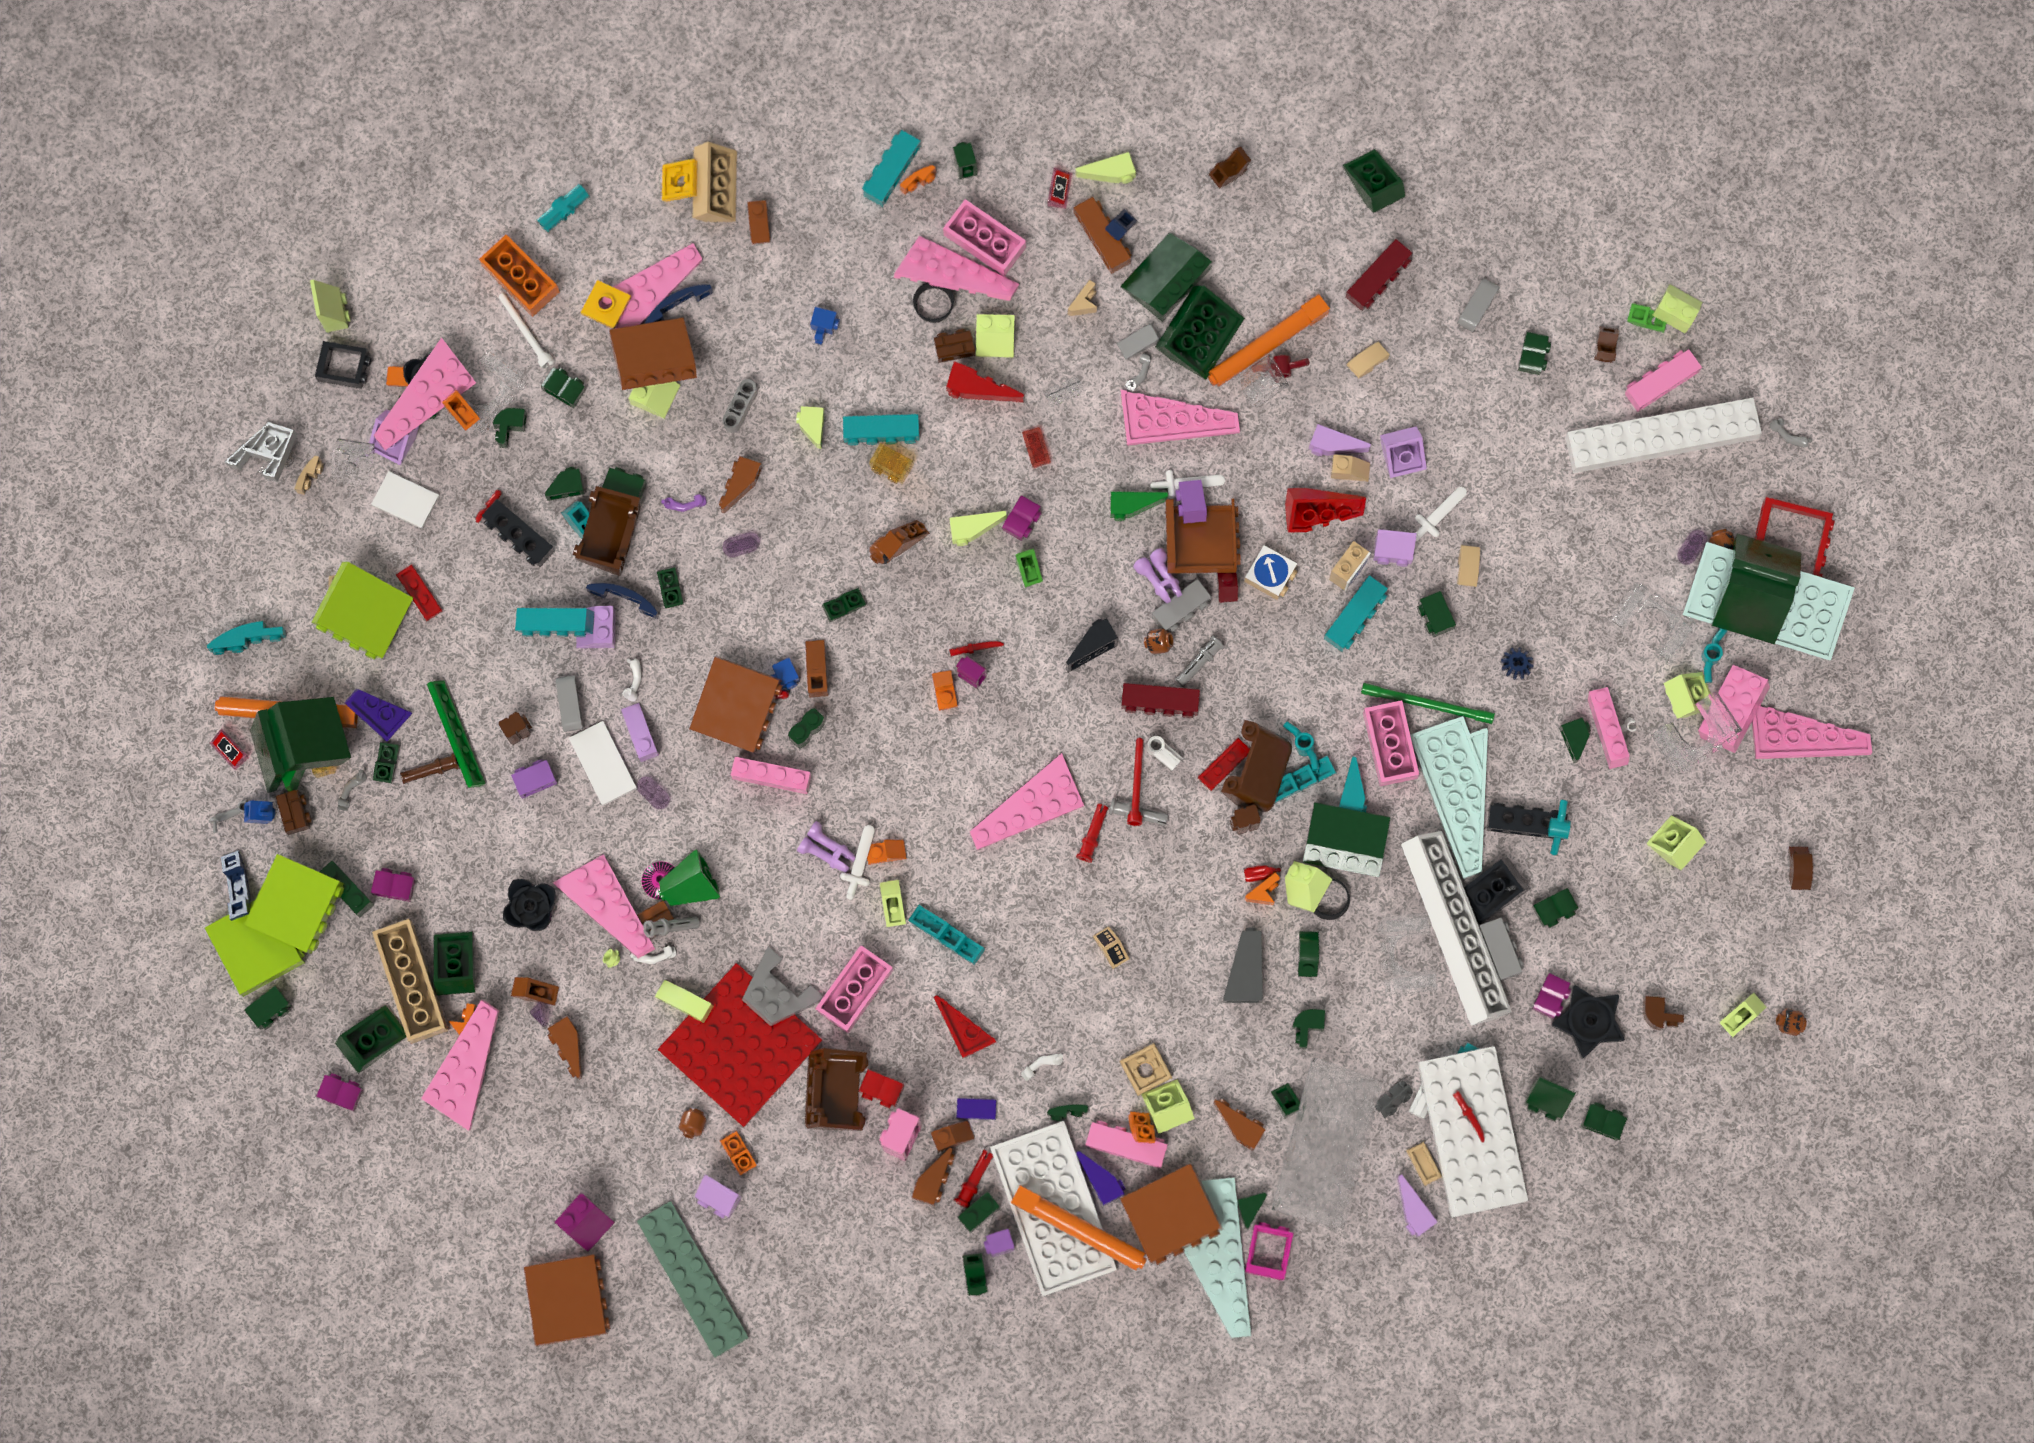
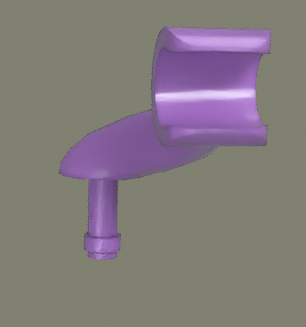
M698 494L694 496V501L682 504L670 497L663 499L661 502L667 509L685 512L695 507L705 506L706 498Z

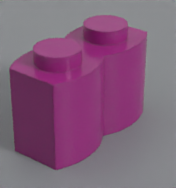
M1021 495L1004 522L1002 530L1020 541L1024 537L1028 538L1033 530L1030 528L1034 521L1037 523L1042 516V512H1040L1041 506Z
M966 656V658L962 657L956 665L958 677L976 689L979 688L987 676V669L969 656Z
M381 868V871L376 870L371 889L372 895L411 902L415 878L411 877V873L400 872V874L392 873L393 870Z
M1549 973L1532 1010L1551 1019H1554L1555 1016L1559 1017L1564 1007L1561 1005L1563 998L1567 999L1572 990L1569 988L1570 983Z
M333 1073L330 1076L325 1075L316 1097L355 1111L363 1089L359 1088L360 1084L351 1080L348 1083L341 1081V1076Z

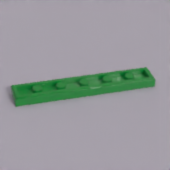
M445 681L429 682L427 687L467 787L483 786L485 784L484 778Z

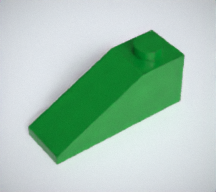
M1111 492L1110 518H1114L1115 521H1125L1126 518H1131L1166 502L1168 492Z

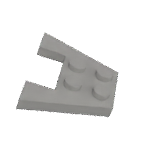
M268 422L224 463L231 468L241 470L251 456L269 461L270 464L262 475L266 479L278 482L298 434L292 429Z
M767 947L742 1001L772 1026L820 1003L823 996L810 985L797 998L770 973L782 959Z

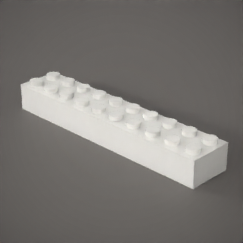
M1754 398L1569 431L1565 439L1573 473L1757 440L1762 432Z
M1442 831L1419 835L1402 843L1404 855L1409 863L1411 873L1416 881L1418 891L1421 894L1425 909L1431 920L1432 927L1438 938L1439 945L1445 956L1471 1026L1495 1020L1512 1012Z

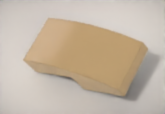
M1376 342L1347 363V366L1359 379L1372 372L1374 366L1387 360L1390 354L1379 342Z
M314 456L302 470L294 488L298 494L305 495L306 490H309L311 486V479L309 478L317 479L318 474L322 473L323 463L319 456Z
M1460 546L1458 585L1477 587L1480 547Z

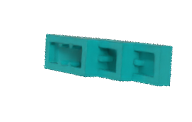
M1329 756L1318 760L1320 767L1318 771H1312L1311 764H1308L1293 773L1283 776L1275 803L1337 774Z
M918 905L908 919L910 923L973 965L977 963L985 951L984 947L969 939L948 922Z

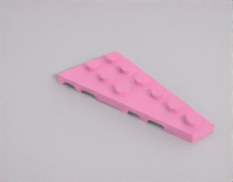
M922 236L917 238L894 274V278L898 279L905 277L910 278V281L913 282L920 280L928 282L933 286L958 291L959 288L969 290V293L972 294L979 292L987 294L988 297L1007 301L1012 299L1019 287L1018 283Z
M694 244L683 248L614 286V288L631 295V299L616 328L641 325L653 309L667 298L703 261ZM603 297L599 305L602 309H608L612 305V300Z
M442 337L373 435L385 451L443 409L444 405L442 402L455 390L461 395L476 384Z
M1126 390L1120 391L1127 446L1240 433L1238 413L1220 409H1209L1200 405H1190L1185 402L1161 397L1145 396L1141 393H1130Z
M1762 706L1759 707L1752 721L1755 759L1872 754L1870 734L1839 728L1834 724L1817 722L1815 719L1789 712L1784 713L1776 711L1771 707L1765 708Z
M1062 753L970 831L977 850L1084 807Z
M604 854L553 882L570 900L575 902L586 914L606 929L609 934L614 936L638 959L655 950L650 938L644 934L643 926Z
M484 1000L480 1001L421 1098L468 1131L471 1130L473 1124V1115L476 1111L478 1094L481 1090L487 1065L486 1060L490 1052L491 1039L499 1014L498 1009Z

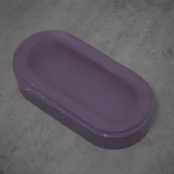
M1694 530L1689 534L1677 553L1678 561L1681 564L1690 565L1696 560L1707 542V536L1703 531Z
M749 532L725 540L722 549L727 557L734 558L756 551L760 546V540L755 533Z
M643 777L638 781V792L655 809L662 810L669 805V795L651 777Z

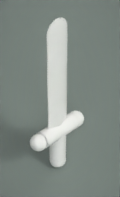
M1167 470V481L1152 482L1150 487L1153 490L1168 489V497L1174 499L1176 497L1175 490L1179 488V482L1201 480L1202 487L1221 486L1225 483V477L1223 475L1174 479L1173 471Z
M1458 487L1427 519L1420 514L1416 515V521L1422 525L1415 532L1416 541L1427 531L1433 537L1439 536L1440 533L1435 526L1466 496L1467 491L1464 487Z
M867 825L863 829L851 874L843 872L840 875L842 880L850 882L846 895L849 900L854 898L858 884L864 886L870 884L869 879L863 878L862 874L875 832L874 827L871 825Z

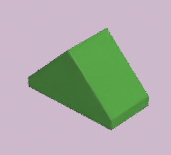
M1034 549L1015 554L1024 586L1028 587L1043 582Z

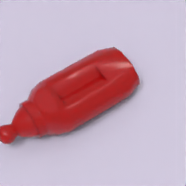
M1268 865L1244 869L1246 882L1266 880L1275 872H1281L1280 868L1276 869Z

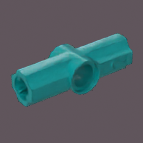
M580 184L576 185L565 196L555 199L551 204V208L541 215L537 222L548 233L562 220L566 221L570 214L573 215L576 208L590 197Z

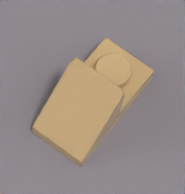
M1091 280L1087 282L1069 306L1068 315L1075 316L1097 312V307L1088 301H1091L1096 294V284Z

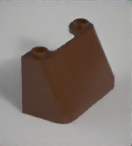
M596 486L595 491H591L589 496V502L592 503L583 538L579 545H575L573 555L577 561L621 576L639 516L641 500L639 497Z
M1244 720L1241 733L1252 744L1241 777H1228L1223 784L1221 793L1237 806L1246 808L1247 806L1255 805L1258 811L1267 812L1274 806L1292 752V745L1286 738L1255 722Z
M828 1048L810 1052L808 1057L805 1126L807 1129L863 1131L865 1117L862 1112H858L860 1073L864 1072L868 1067L867 1052Z

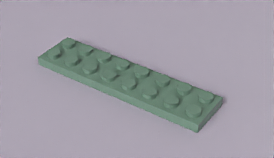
M670 1201L637 1220L713 1357L716 1358L749 1338L673 1203Z

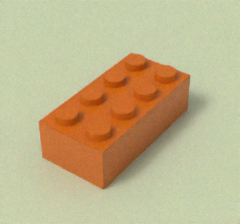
M507 234L479 258L481 266L532 317L560 293L557 284Z

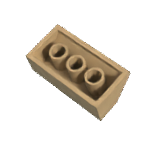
M711 142L694 147V159L697 160V196L693 197V218L704 222H736L737 151Z

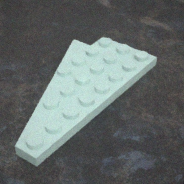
M1462 716L1410 734L1416 758L1462 879L1482 872L1488 730L1485 728L1470 734Z
M1235 1178L1201 1181L1222 1224L1223 1230L1219 1231L1220 1235L1213 1239L1209 1237L1203 1239V1243L1197 1247L1192 1248V1246L1185 1248L1184 1253L1230 1337L1251 1336Z

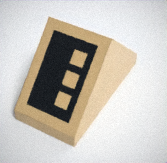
M1110 927L1092 936L1112 969L1129 960L1119 938Z

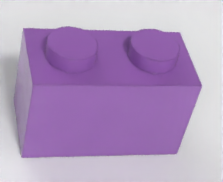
M1202 481L1179 482V488L1175 490L1176 501H1180L1178 514L1183 517V523L1206 521L1207 509Z
M547 760L535 761L532 763L533 766L519 768L511 775L522 799L557 784Z
M1009 1229L986 1236L987 1241H984V1246L987 1254L991 1253L992 1258L1015 1251Z

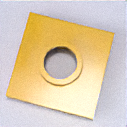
M689 159L662 165V201L669 202L697 196V160ZM684 176V186L678 187L679 178Z
M597 280L580 313L607 327L615 329L631 299V295ZM601 298L611 299V307L608 309L600 308L599 302Z

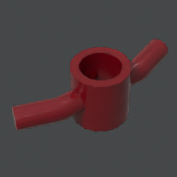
M1278 355L1272 358V365L1253 366V372H1273L1274 378H1289L1292 376L1291 369L1308 366L1310 361L1308 358L1291 362L1290 356Z

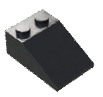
M1107 618L1104 620L1098 619L1092 623V626L1066 661L1067 673L1118 646V636Z
M1509 858L1500 859L1464 887L1474 916L1479 924H1482L1531 889Z

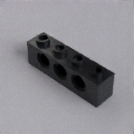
M498 499L483 513L482 517L485 520L483 524L491 531L493 529L498 531V537L505 543L507 541L513 544L512 549L518 554H525L527 556L526 560L532 566L538 565L541 567L555 552L554 547ZM501 520H508L507 525L499 526ZM515 532H522L521 537L513 538ZM529 544H536L534 550H527Z
M1494 803V805H1490L1488 810L1486 831L1553 839L1554 837H1548L1549 827H1544L1541 821L1543 819L1550 821L1551 817L1557 818L1559 810L1544 812L1542 808L1528 810L1520 805H1514L1511 808L1505 807V804ZM1503 815H1510L1513 819V822H1505L1503 820ZM1529 817L1532 820V824L1525 825L1522 818Z

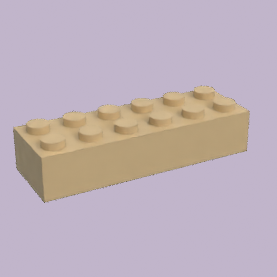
M407 919L373 931L372 933L408 1042L413 1044L449 1031L413 922Z

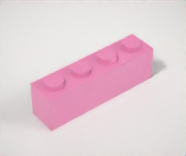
M1689 349L1685 352L1679 351L1673 356V360L1662 362L1656 371L1647 372L1642 376V380L1639 382L1635 380L1627 386L1625 395L1637 412L1700 372L1702 366Z
M1608 687L1589 691V706L1609 769L1628 765L1629 752Z
M735 757L731 777L734 780L808 794L811 773Z
M1099 1120L1096 1123L1092 1122L1085 1147L1161 1169L1168 1145L1164 1143L1165 1140L1155 1137V1144L1135 1142L1132 1134L1126 1132V1128L1116 1126L1115 1129L1107 1127L1108 1123Z

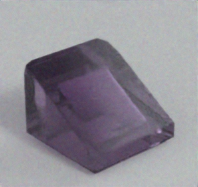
M539 1002L530 1011V1014L543 1027H546L547 1022L543 1005Z

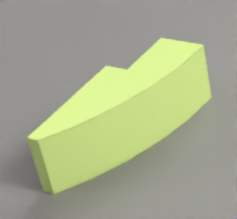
M664 980L655 995L661 1001L702 1023L705 1022L713 1008V1005L706 1000Z

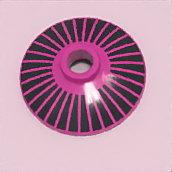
M660 861L652 863L645 869L642 875V887L647 895L654 899L662 900L658 892L660 886L657 878L659 876L664 878L675 868L672 864Z

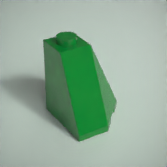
M697 849L659 881V895L670 906L720 898L717 882L712 878L706 860Z

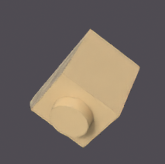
M1333 455L1331 478L1369 482V462L1354 456Z

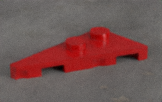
M938 995L933 997L963 1059L997 1043L993 1037L952 1007Z

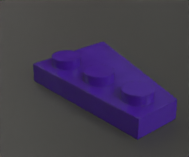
M356 689L344 702L385 741H388L412 714L359 689Z

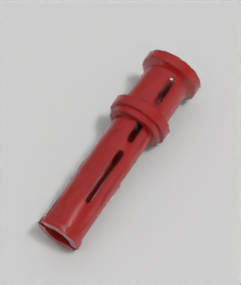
M1097 804L1087 836L1082 839L1081 850L1076 855V858L1088 863L1093 862L1092 855L1095 848L1099 845L1097 838L1109 809L1104 805L1100 813L1102 804Z
M982 1151L967 1182L962 1183V1189L958 1197L954 1198L953 1201L965 1208L970 1207L969 1203L973 1195L977 1194V1186L993 1158L992 1153L989 1152L985 1159L988 1151Z

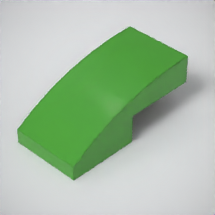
M1637 304L1631 305L1628 323L1662 333L1665 332L1667 322L1661 321L1656 317L1654 324H1652L1654 311L1650 310V307Z

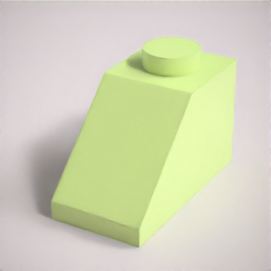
M801 406V411L797 412L796 423L800 425L802 432L817 449H821L824 408Z
M899 880L881 882L880 890L887 927L906 924Z
M1752 993L1719 1023L1733 1037L1767 1007L1755 993Z

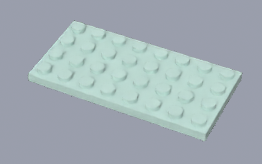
M1706 542L1682 615L1712 624L1715 608L1732 569V549ZM1801 571L1793 603L1775 644L1831 661L1855 587Z

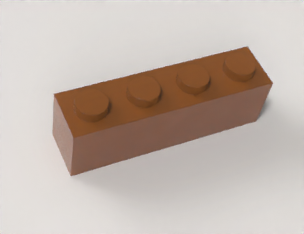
M1091 197L1073 207V213L1107 269L1113 274L1129 265L1132 255L1128 247L1124 248L1122 245V238L1117 241L1105 230L1111 219L1103 214L1101 203L1095 201L1094 197Z

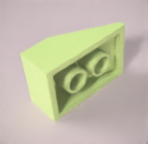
M310 280L316 316L325 331L332 332L349 328L348 322H351L349 311H345L344 305L347 304L345 293H342L339 287Z

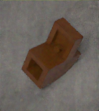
M1240 146L1233 151L1228 159L1217 163L1209 173V176L1220 189L1242 176L1248 170L1246 167L1252 160Z
M1599 326L1594 360L1610 363L1615 361L1619 335L1618 329Z
M1801 846L1789 847V881L1791 890H1811L1813 857L1809 853V848Z
M1645 996L1643 998V1017L1651 1028L1661 1031L1664 1029V1023H1666V1027L1677 1028L1678 1025L1684 1023V1015L1665 1013V997Z

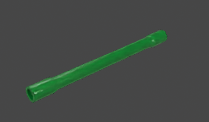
M1363 683L1361 694L1402 701L1403 703L1463 716L1488 724L1493 723L1495 715L1492 712L1475 710L1393 691L1368 683Z

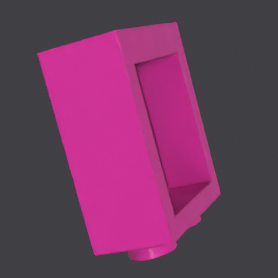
M1262 1222L1254 1225L1245 1273L1284 1281L1293 1238V1232H1289L1290 1228L1278 1226V1229L1270 1228V1224ZM1258 1232L1286 1238L1280 1270L1252 1265Z

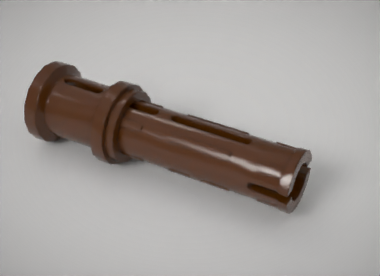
M452 753L451 756L442 759L436 758L432 763L400 772V775L402 776L403 784L436 773L442 775L445 771L454 768L458 770L460 767L455 754Z

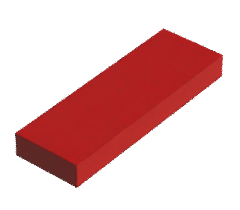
M412 564L396 574L409 596L413 597V602L426 621L442 612V609Z
M1237 738L1198 776V779L1212 791L1248 756L1250 748Z

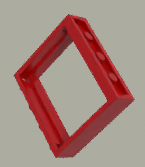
M1766 497L1762 503L1754 539L1764 541L1771 507L1824 520L1812 573L1822 577L1823 574L1820 573L1821 567H1824L1827 558L1824 552L1825 549L1829 548L1831 538H1828L1829 531L1833 530L1835 520H1832L1833 513Z

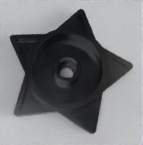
M1574 985L1572 987L1569 1009L1551 1024L1552 1027L1573 1038L1581 1059H1584L1600 1043L1623 1042L1625 1040L1615 1020L1619 1001L1618 994L1594 997ZM1587 1018H1591L1593 1020L1592 1025H1589L1586 1022Z

